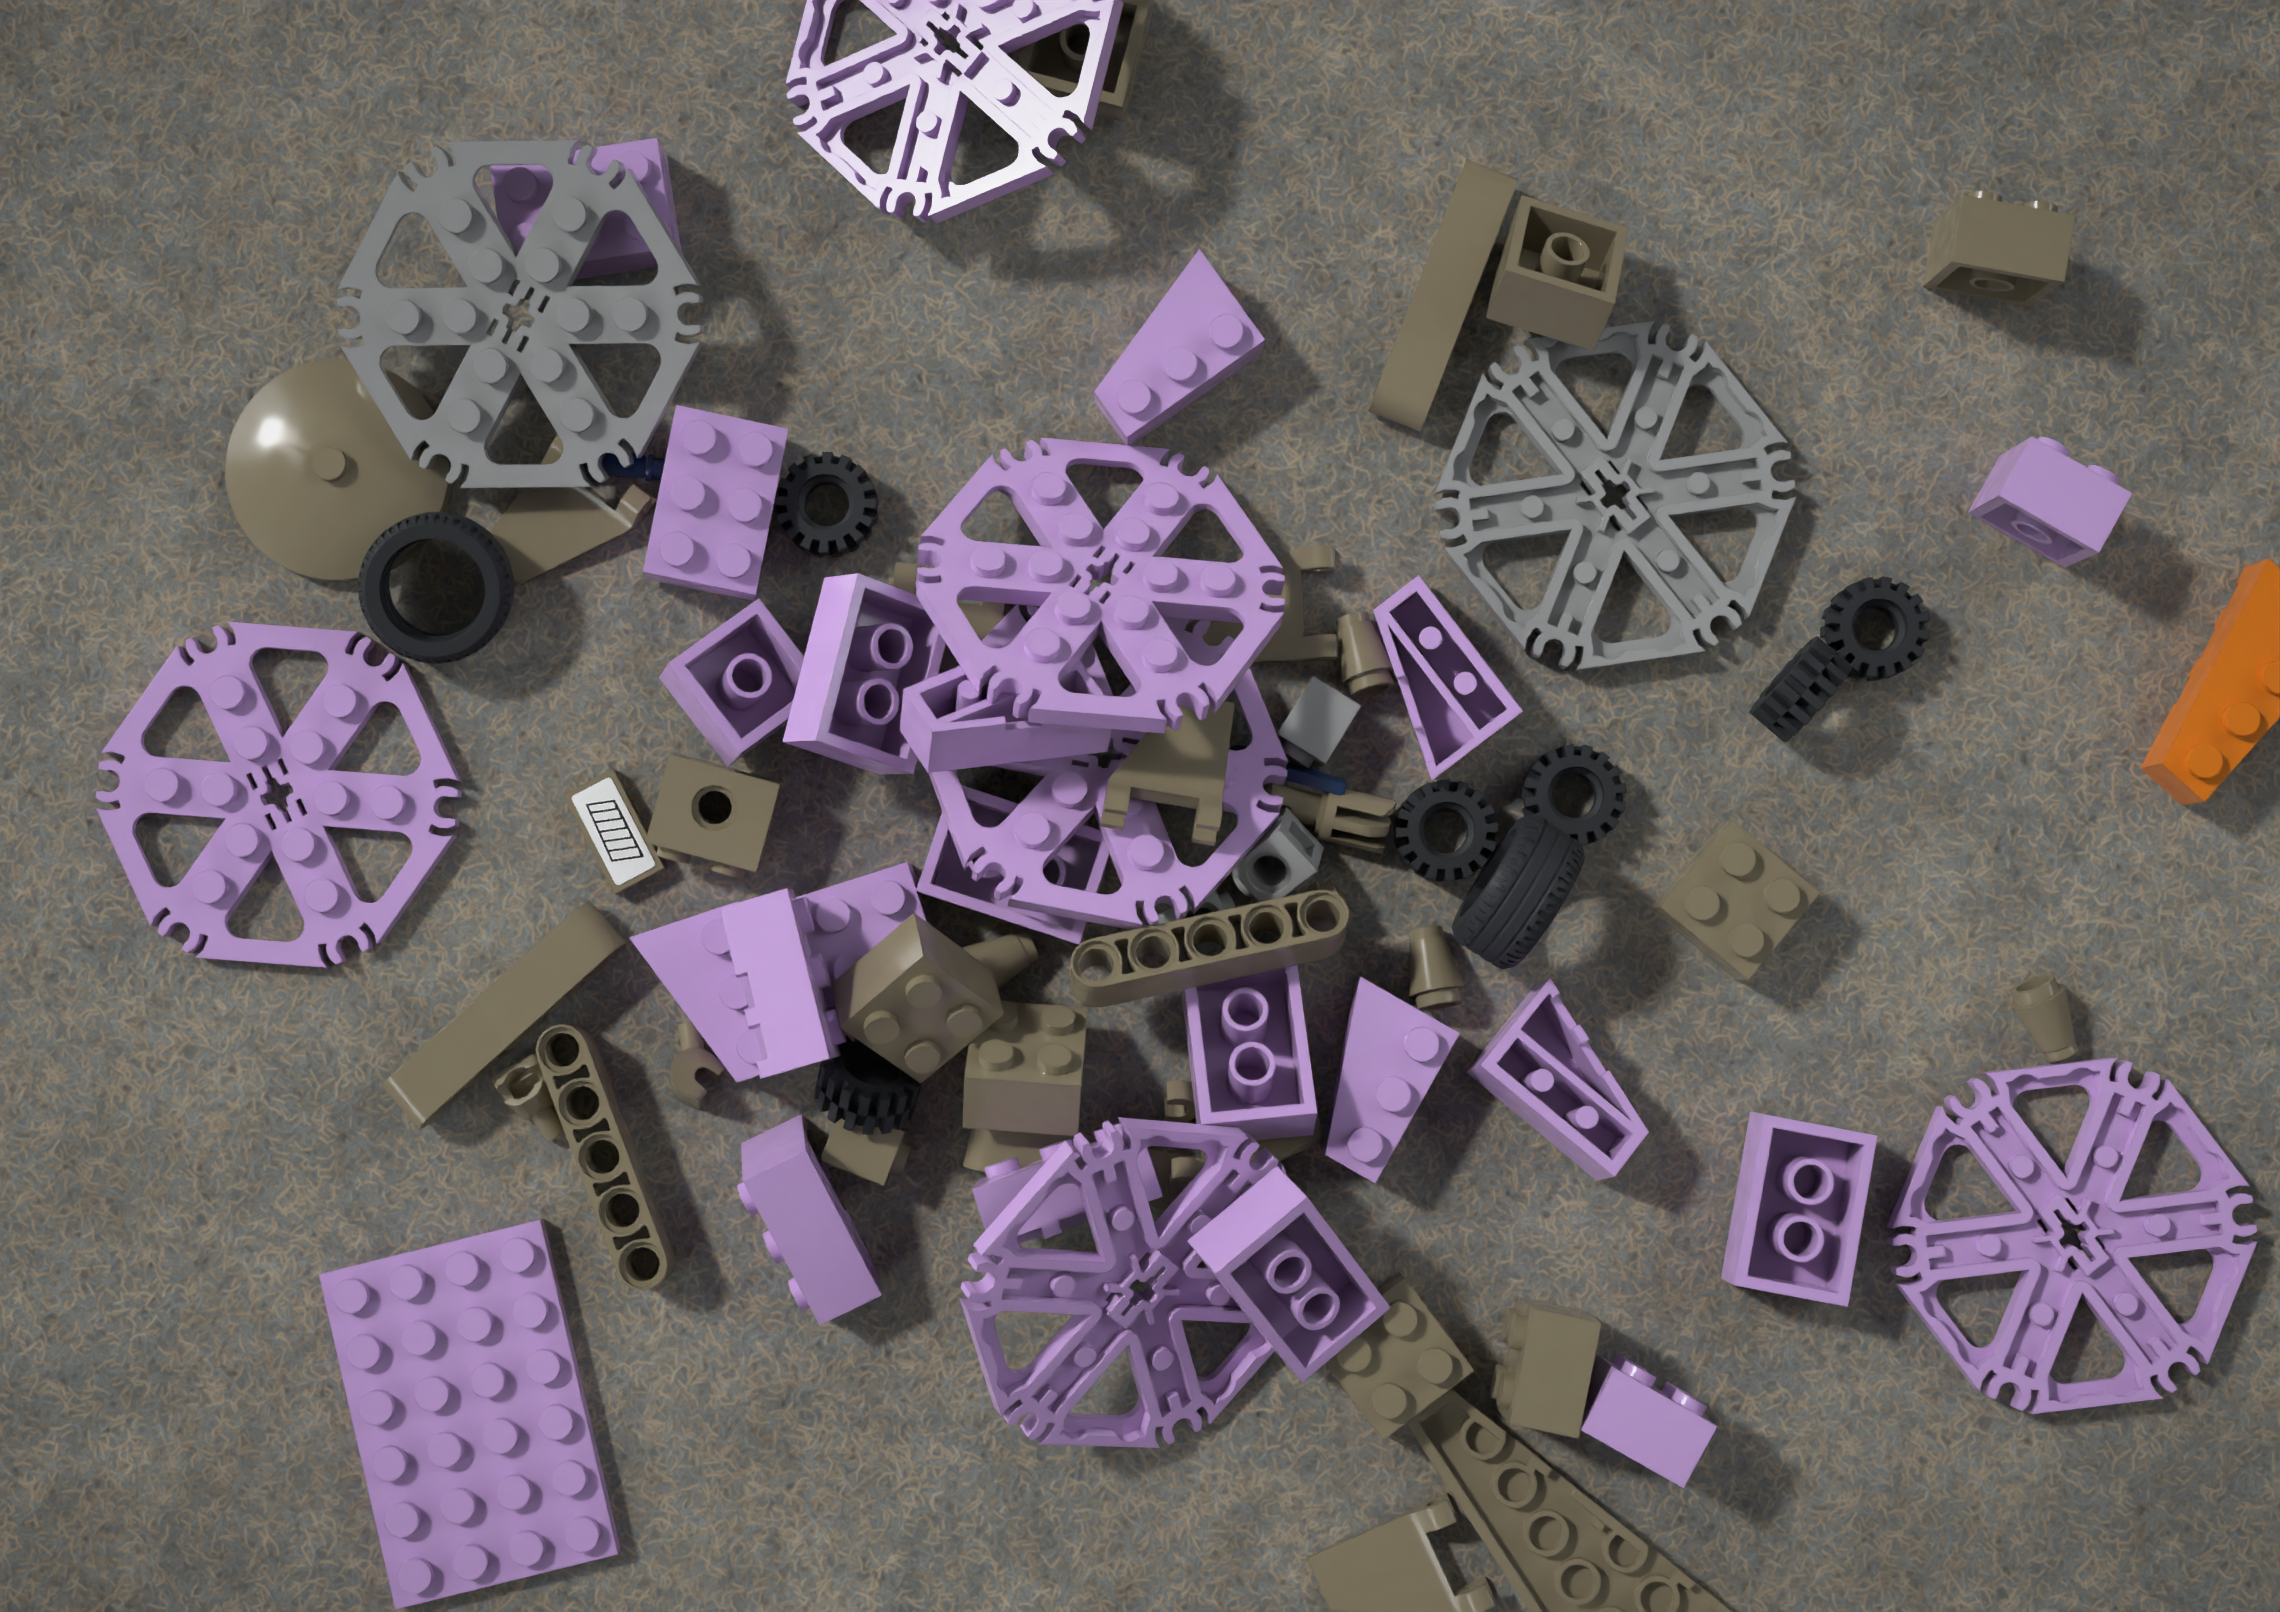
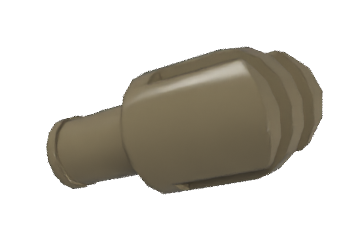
M1273 783L1270 795L1283 797L1280 811L1276 813H1280L1287 807L1303 825L1315 827L1314 833L1319 834L1318 840L1381 855L1385 853L1387 843L1383 837L1389 834L1392 824L1391 819L1387 816L1395 812L1397 801L1350 789L1345 790V795H1336L1326 791L1323 794H1318Z

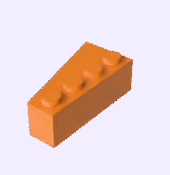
M2269 558L2244 567L2228 605L2220 613L2213 627L2215 630L2201 657L2197 658L2187 677L2189 679L2177 703L2173 704L2141 766V769L2182 806L2205 802L2280 718V568Z

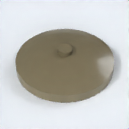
M330 358L308 362L289 369L275 377L254 395L244 408L232 431L227 448L225 478L228 497L235 517L244 533L263 554L284 568L304 577L327 582L358 581L360 568L368 549L385 530L403 519L416 514L446 511L452 484L446 482L445 479L450 472L451 462L448 457L441 454L436 458L435 464L431 469L425 470L419 467L420 457L423 451L429 447L427 442L420 449L417 460L411 461L349 359ZM383 368L405 406L415 418L426 420L435 414L434 408L416 388L397 374ZM428 540L417 542L406 548L397 557L391 570L414 556Z

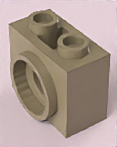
M675 752L671 753L668 756L645 843L657 845L656 855L659 857L689 864L691 855L712 860V871L744 879L746 870L757 872L760 869L783 782ZM720 791L730 799L732 809L727 820L713 822L703 814L701 804L706 793Z

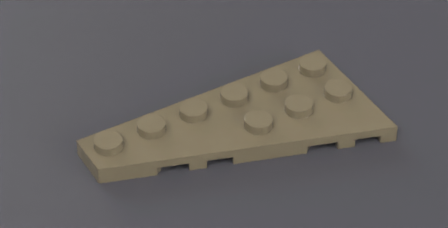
M1453 1388L1406 1423L1529 1612H1733Z

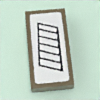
M611 769L563 794L614 894L618 895L667 869L662 857L656 855V846L645 843L648 830L615 769Z

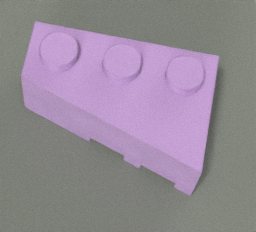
M786 888L721 907L720 912L735 975L741 980L748 1009H744L749 1029L754 1028L763 1058V1060L756 1061L760 1079L841 1056L838 1044L846 1042L845 1030L839 1026L837 1009L830 1011L827 1009L822 988L830 986V979L822 954L812 955L806 933L814 931L815 928L806 898L796 899L794 890Z

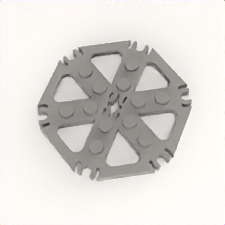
M579 140L445 142L453 151L456 159V165L454 166L450 154L443 148L435 146L430 149L438 163V170L433 176L427 177L418 163L410 162L406 164L409 178L418 185L415 190L407 182L404 172H397L338 287L339 290L354 288L362 291L361 297L343 296L337 299V306L354 307L360 315V322L355 328L338 329V336L345 339L363 338L364 344L361 346L340 347L410 460H417L419 451L426 442L429 447L423 451L419 467L425 470L431 469L435 464L436 458L441 454L449 458L451 469L446 476V482L454 484L460 481L466 473L467 465H469L467 479L460 488L595 486L587 476L584 463H587L588 471L599 483L605 482L610 479L602 466L603 457L607 453L615 454L624 468L634 464L632 453L629 448L622 444L624 440L633 447L637 459L642 458L703 342L690 344L679 340L680 334L694 336L704 332V325H688L681 316L682 309L686 304L703 303V296L694 292L679 294L677 290L680 286L689 284L701 286L700 282L634 172L627 168L625 178L617 188L613 184L620 179L623 173V163L613 159L604 174L597 175L593 172L591 163L597 153V148L588 144L584 146L577 156L576 165H573L575 152L582 143ZM542 165L552 175V189L519 253L475 183L477 173L485 166ZM619 210L628 214L657 261L658 273L655 279L647 285L572 286L610 212ZM418 213L426 218L468 287L390 288L381 282L378 276V265L397 227L406 215ZM518 279L520 282L513 294L511 290ZM525 300H529L528 303L531 305L528 309V314L535 318L533 325L520 326L516 332L512 333L514 318L507 313L509 306H521ZM498 320L499 322L493 334H489L495 321ZM647 343L658 350L661 357L660 368L638 410L632 416L621 418L616 415L574 344ZM470 345L435 414L426 420L415 418L409 412L383 370L382 358L384 353L393 346ZM523 378L563 443L562 455L555 463L502 465L492 461L487 454L486 448Z
M1654 321L1604 328L1594 351L1546 336L1529 338L1523 344L1532 351L1536 359L1533 362L1529 352L1517 344L1512 348L1510 354L1519 364L1518 373L1506 374L1496 362L1488 368L1490 379L1495 385L1501 387V390L1491 385L1484 373L1481 375L1433 495L1441 493H1454L1457 495V499L1452 497L1442 498L1434 504V512L1451 511L1458 518L1456 528L1441 530L1438 533L1439 541L1447 543L1462 538L1465 543L1456 547H1443L1441 549L1442 552L1522 652L1525 650L1527 638L1533 630L1539 636L1533 641L1531 646V657L1536 659L1540 657L1547 642L1558 643L1563 652L1558 667L1565 669L1573 662L1576 654L1575 648H1579L1581 653L1579 664L1573 672L1702 654L1706 651L1698 645L1693 631H1696L1697 637L1703 645L1708 648L1714 647L1719 643V640L1710 629V623L1713 618L1723 619L1732 631L1742 625L1738 613L1728 607L1729 603L1741 612L1744 620L1749 618L1796 498L1793 497L1788 500L1772 498V495H1784L1796 487L1795 480L1779 482L1771 474L1772 465L1789 461L1791 453L1785 450H1778L1767 455L1765 451L1766 448L1771 446L1783 447L1788 442L1707 341L1702 345L1700 356L1694 362L1689 357L1695 352L1698 345L1697 336L1691 334L1687 338L1682 350H1671L1666 344V336L1669 333L1670 325L1665 323L1655 333L1652 344H1648L1647 340L1649 329ZM1610 353L1622 354L1630 361L1632 373L1607 437L1603 435L1555 375L1556 368L1562 361ZM1703 386L1710 390L1742 431L1743 440L1738 449L1660 460L1687 389L1690 387ZM1496 414L1511 416L1558 475L1482 486L1476 484L1470 477L1469 467L1489 418ZM1583 483L1592 495L1588 496L1580 484ZM1603 483H1608L1612 488H1616L1619 485L1626 488L1628 493L1622 499L1626 506L1625 510H1621L1615 504L1608 508L1602 505L1600 500L1606 494L1605 489L1602 487ZM1736 508L1750 511L1756 519V530L1737 577L1728 582L1720 581L1671 518ZM1609 518H1611L1612 521L1616 524V526L1620 529L1619 532H1617L1616 529L1609 522ZM1569 532L1540 605L1532 610H1523L1517 607L1483 564V552L1490 544ZM1622 555L1669 613L1671 623L1664 635L1617 643H1606L1597 637L1594 625Z

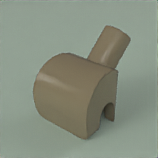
M690 1021L678 1025L682 1052L676 1056L672 1063L670 1086L674 1096L681 1103L694 1109H699L706 1100L707 1090L695 1079L699 1076H706L718 1083L726 1068L714 1055L705 1050L702 1035Z
M536 1053L525 1057L491 1078V1082L496 1090L506 1100L504 1103L523 1120L532 1118L546 1141L553 1140L564 1132L560 1119L552 1108L554 1103L539 1066Z

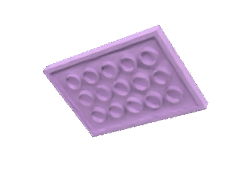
M544 1218L319 1274L395 1610L618 1555L621 1552Z

